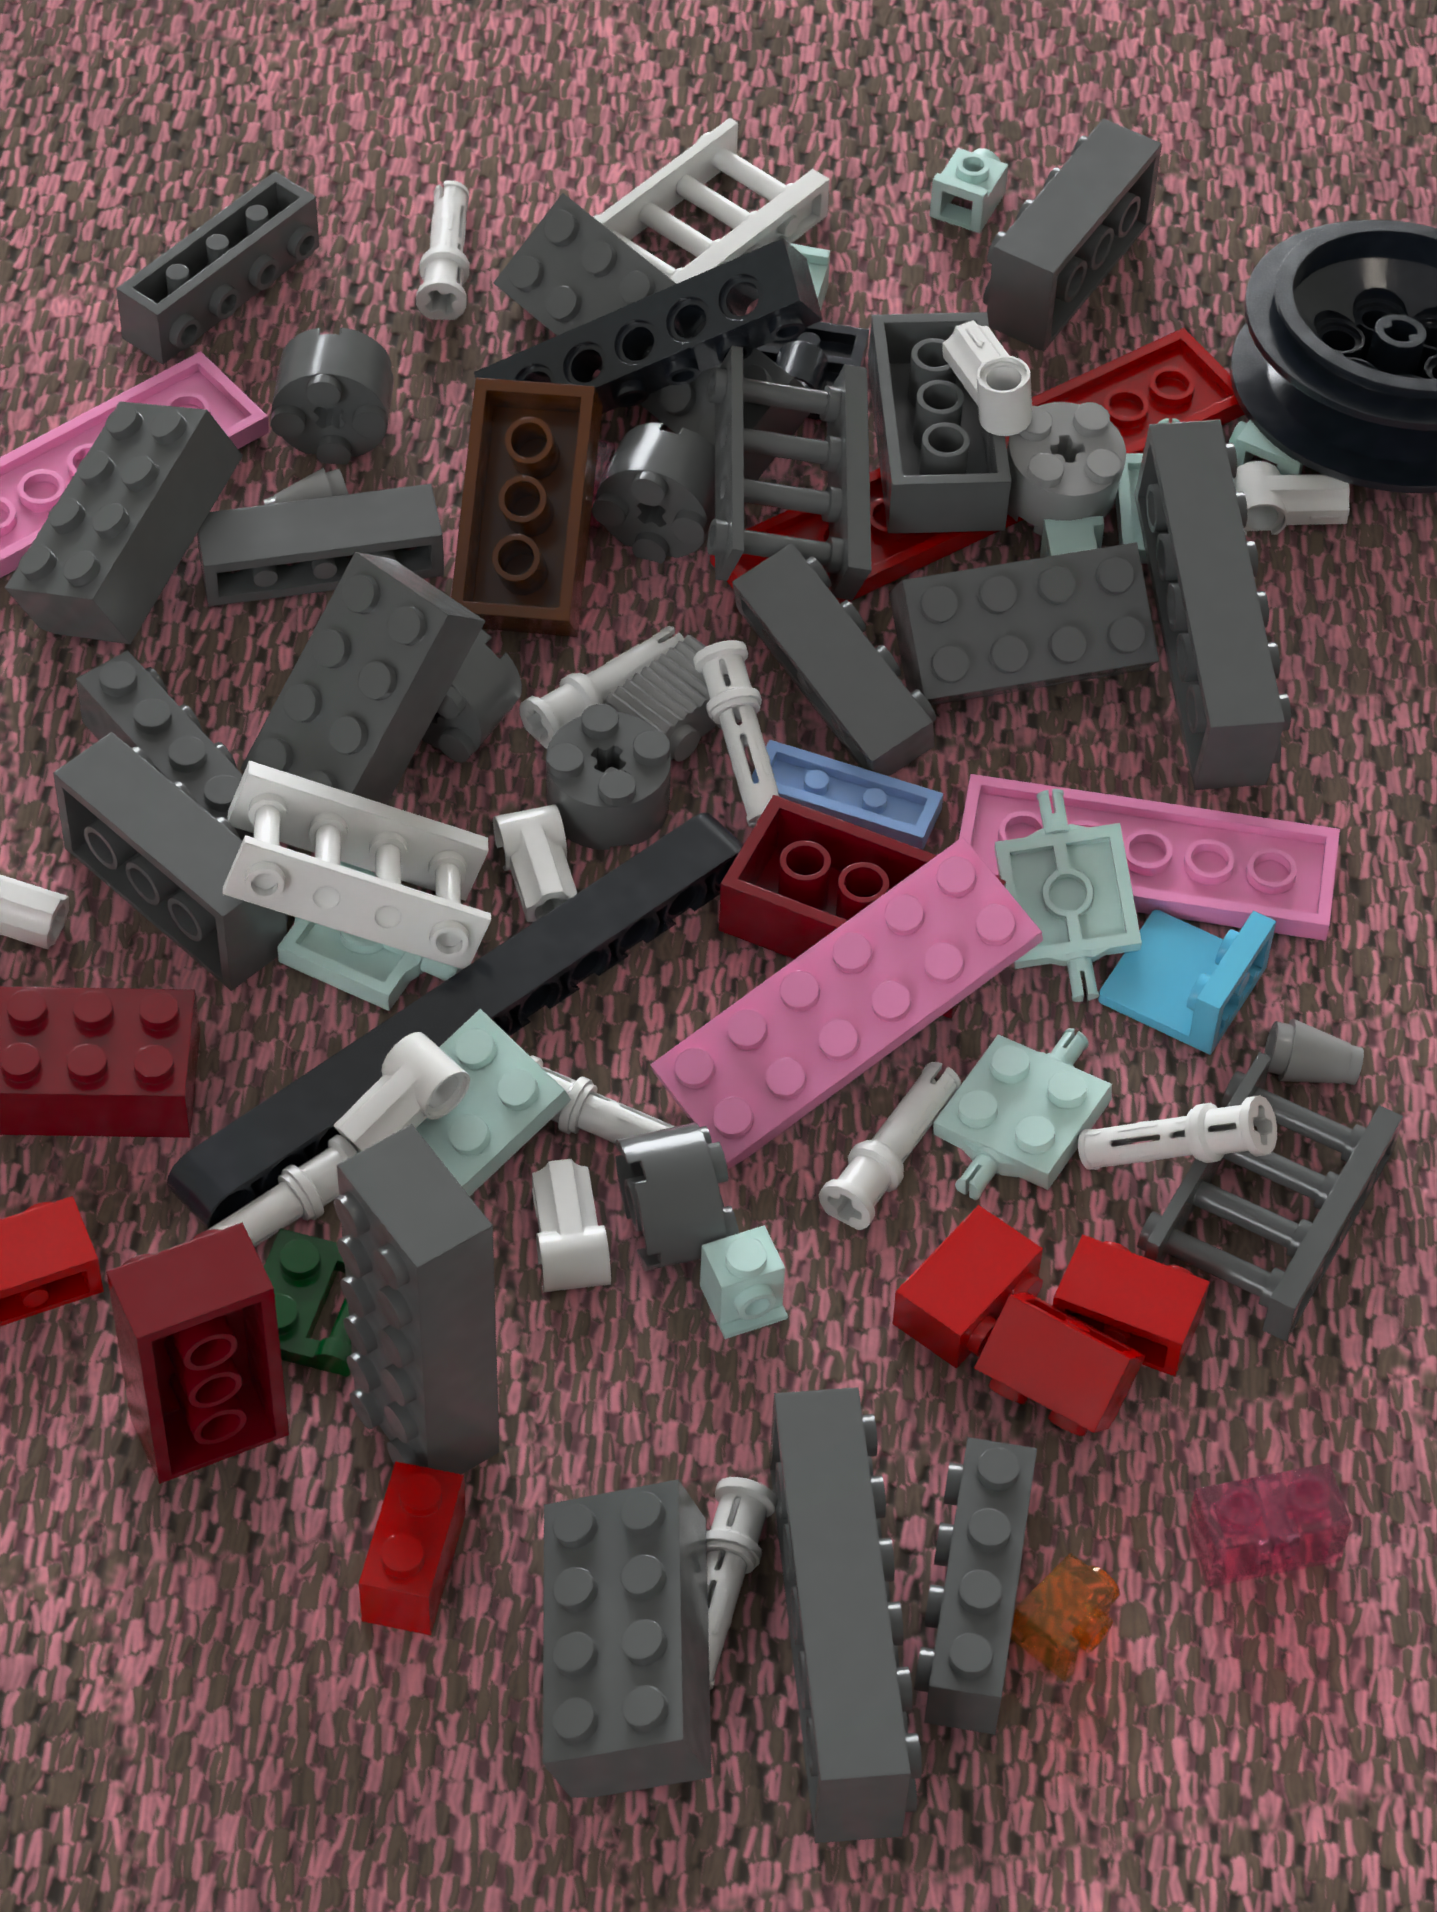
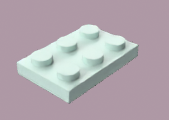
M481 1009L439 1047L469 1074L470 1084L464 1098L447 1115L439 1119L431 1120L426 1118L416 1128L469 1196L571 1101L565 1089Z

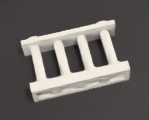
M729 118L713 131L703 134L693 146L606 211L593 217L678 284L781 238H784L789 243H793L827 216L830 179L812 169L795 183L787 185L781 183L737 155L738 122ZM722 171L770 202L758 211L749 213L704 184ZM686 199L733 230L723 238L712 241L669 214L668 211ZM650 227L697 258L684 268L675 269L632 242L631 239L645 228Z
M253 761L248 762L229 807L227 821L235 828L254 833V838L245 835L223 886L224 895L460 969H464L471 964L491 922V913L463 905L461 900L466 901L489 851L488 837ZM279 842L314 852L315 857L281 847ZM340 862L374 871L375 876L341 866ZM401 880L433 890L435 895L401 885Z

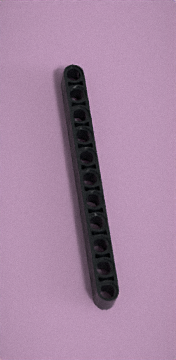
M700 813L692 817L188 1151L172 1167L167 1179L169 1189L207 1229H210L278 1185V1177L282 1174L281 1172L284 1168L291 1164L300 1167L328 1149L329 1139L337 1134L341 1135L333 1125L382 1077V1065L387 1054L405 1036L421 1032L440 1047L481 1009L510 1037L531 1022L528 1019L529 1016L544 1006H547L549 1009L553 1008L580 989L577 986L578 983L593 973L600 976L627 958L628 955L625 953L627 950L642 940L646 944L676 925L673 919L689 908L695 912L720 895L721 882L744 844L711 814Z

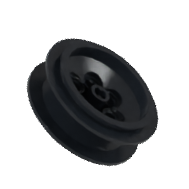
M1393 220L1343 221L1307 229L1280 242L1258 262L1251 274L1246 289L1244 302L1246 324L1237 336L1230 363L1231 384L1240 408L1248 420H1251L1274 446L1294 460L1326 476L1357 486L1388 492L1436 493L1437 228Z

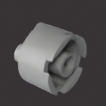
M1054 402L1032 406L1031 423L1022 432L1010 435L1007 445L1011 476L1008 514L1015 521L1018 520L1019 516L1034 525L1033 532L1041 536L1043 534L1044 519L1066 521L1092 516H1103L1104 518L1107 514L1109 515L1125 466L1126 448L1120 432L1110 421V415L1103 406L1093 402H1086L1081 405Z

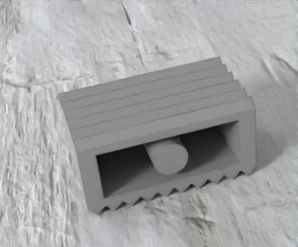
M687 635L683 642L678 641L675 648L670 647L666 654H661L657 661L653 660L649 667L642 669L640 674L635 673L632 680H626L623 687L618 686L616 691L609 693L605 699V704L613 707L617 712L639 717L650 723L658 731L664 733L670 741L671 760L675 759L678 762L685 760L694 752L702 736L716 726L722 729L721 724H716L708 716L706 705L710 700L703 673L695 670L693 663L694 655L706 646L691 635ZM725 675V684L726 686H730L731 682L729 675Z

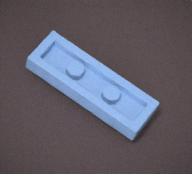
M769 740L766 750L770 758L779 797L916 848L924 849L942 810L943 793ZM756 769L752 774L754 784L759 782Z

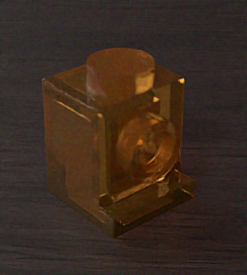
M1070 1552L1015 1608L1010 1639L1066 1682L1074 1674L1079 1648L1085 1653L1092 1652L1111 1629L1113 1619L1109 1617L1111 1605L1120 1597L1119 1587L1104 1570L1096 1566L1088 1567Z

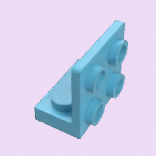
M1154 910L1140 929L1141 950L1124 953L1101 987L1098 1001L1102 1005L1211 1055L1267 968L1276 921L1253 911L1240 932L1230 929L1224 939H1221L1163 911Z

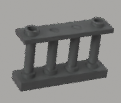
M731 345L720 368H712L707 385V401L715 403V519H713L710 525L707 539L708 554L715 556V580L727 581L742 554L769 558L793 543L805 560L811 556L815 557L826 573H830V591L835 598L853 600L872 571L867 368L845 364L833 386L827 385L823 391L743 378V347ZM743 402L819 414L822 421H827V436L825 440H817L743 428ZM744 452L820 464L822 471H828V486L825 491L746 479L744 478ZM744 503L820 514L823 521L829 522V537L826 542L745 530Z
M1259 1052L1246 1074L1240 1071L1235 1072L1226 1088L1221 1106L1242 1105L1243 1101L1251 1096L1261 1095L1265 1097L1272 1106L1278 1125L1342 1153L1341 1160L1347 1163L1341 1174L1338 1175L1329 1171L1327 1176H1324L1274 1152L1263 1156H1255L1249 1151L1225 1154L1220 1161L1205 1163L1195 1159L1163 1215L1153 1211L1148 1217L1140 1233L1137 1248L1144 1250V1257L1163 1263L1168 1254L1259 1296V1304L1267 1308L1262 1331L1287 1342L1396 1146L1403 1116L1379 1105L1367 1128L1358 1124L1353 1129L1264 1090L1271 1057ZM1223 1159L1315 1200L1314 1207L1320 1211L1313 1223L1302 1219L1298 1224L1212 1185L1210 1181ZM1197 1206L1288 1248L1286 1255L1292 1257V1260L1286 1271L1275 1267L1272 1272H1269L1182 1232V1229Z

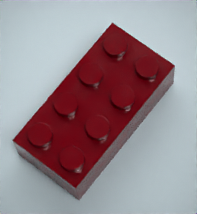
M773 795L721 882L719 931L796 959L937 855ZM998 878L1006 888V881ZM960 1002L942 1016L952 1019Z
M0 986V1135L190 1138L200 1039L195 989Z
M243 1222L222 1230L211 1229L201 1232L186 1243L155 1254L137 1255L127 1260L122 1266L106 1271L130 1419L159 1484L289 1435L274 1288Z

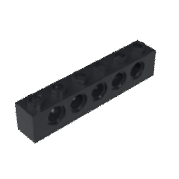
M781 238L477 370L474 374L475 379L477 377L595 386L603 406L602 414L618 407L638 405L644 402L649 394L669 385H683L694 381L700 376V372L723 363L731 345L743 347L744 360L752 354L754 349L775 340L785 341L798 337L805 331L806 327L822 321L823 318L807 258L788 241ZM758 299L756 307L749 314L745 315L749 305ZM706 321L703 330L694 337L696 329ZM654 344L650 354L642 359L646 349ZM602 366L600 374L592 380L595 371Z

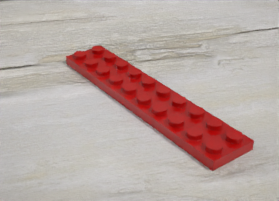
M1184 327L1032 397V406L1054 402H1067L1079 405L1093 402L1103 406L1110 415V421L1118 429L1124 440L1126 453H1143L1149 425L1158 424V422L1169 418V423H1172L1173 418L1178 419L1180 422L1220 419L1221 425H1224L1245 415L1234 395L1230 374ZM1005 436L1006 448L1010 436ZM880 468L869 472L872 571L853 600L998 531L888 534ZM787 510L746 530L826 542L829 537V522L823 521L820 514ZM1007 513L1006 528L1024 519L1018 516V520L1015 521ZM742 554L727 583L733 588L732 581L762 563L768 557ZM710 555V563L715 568V556ZM836 598L840 604H841L842 602H844L845 600H847V599Z

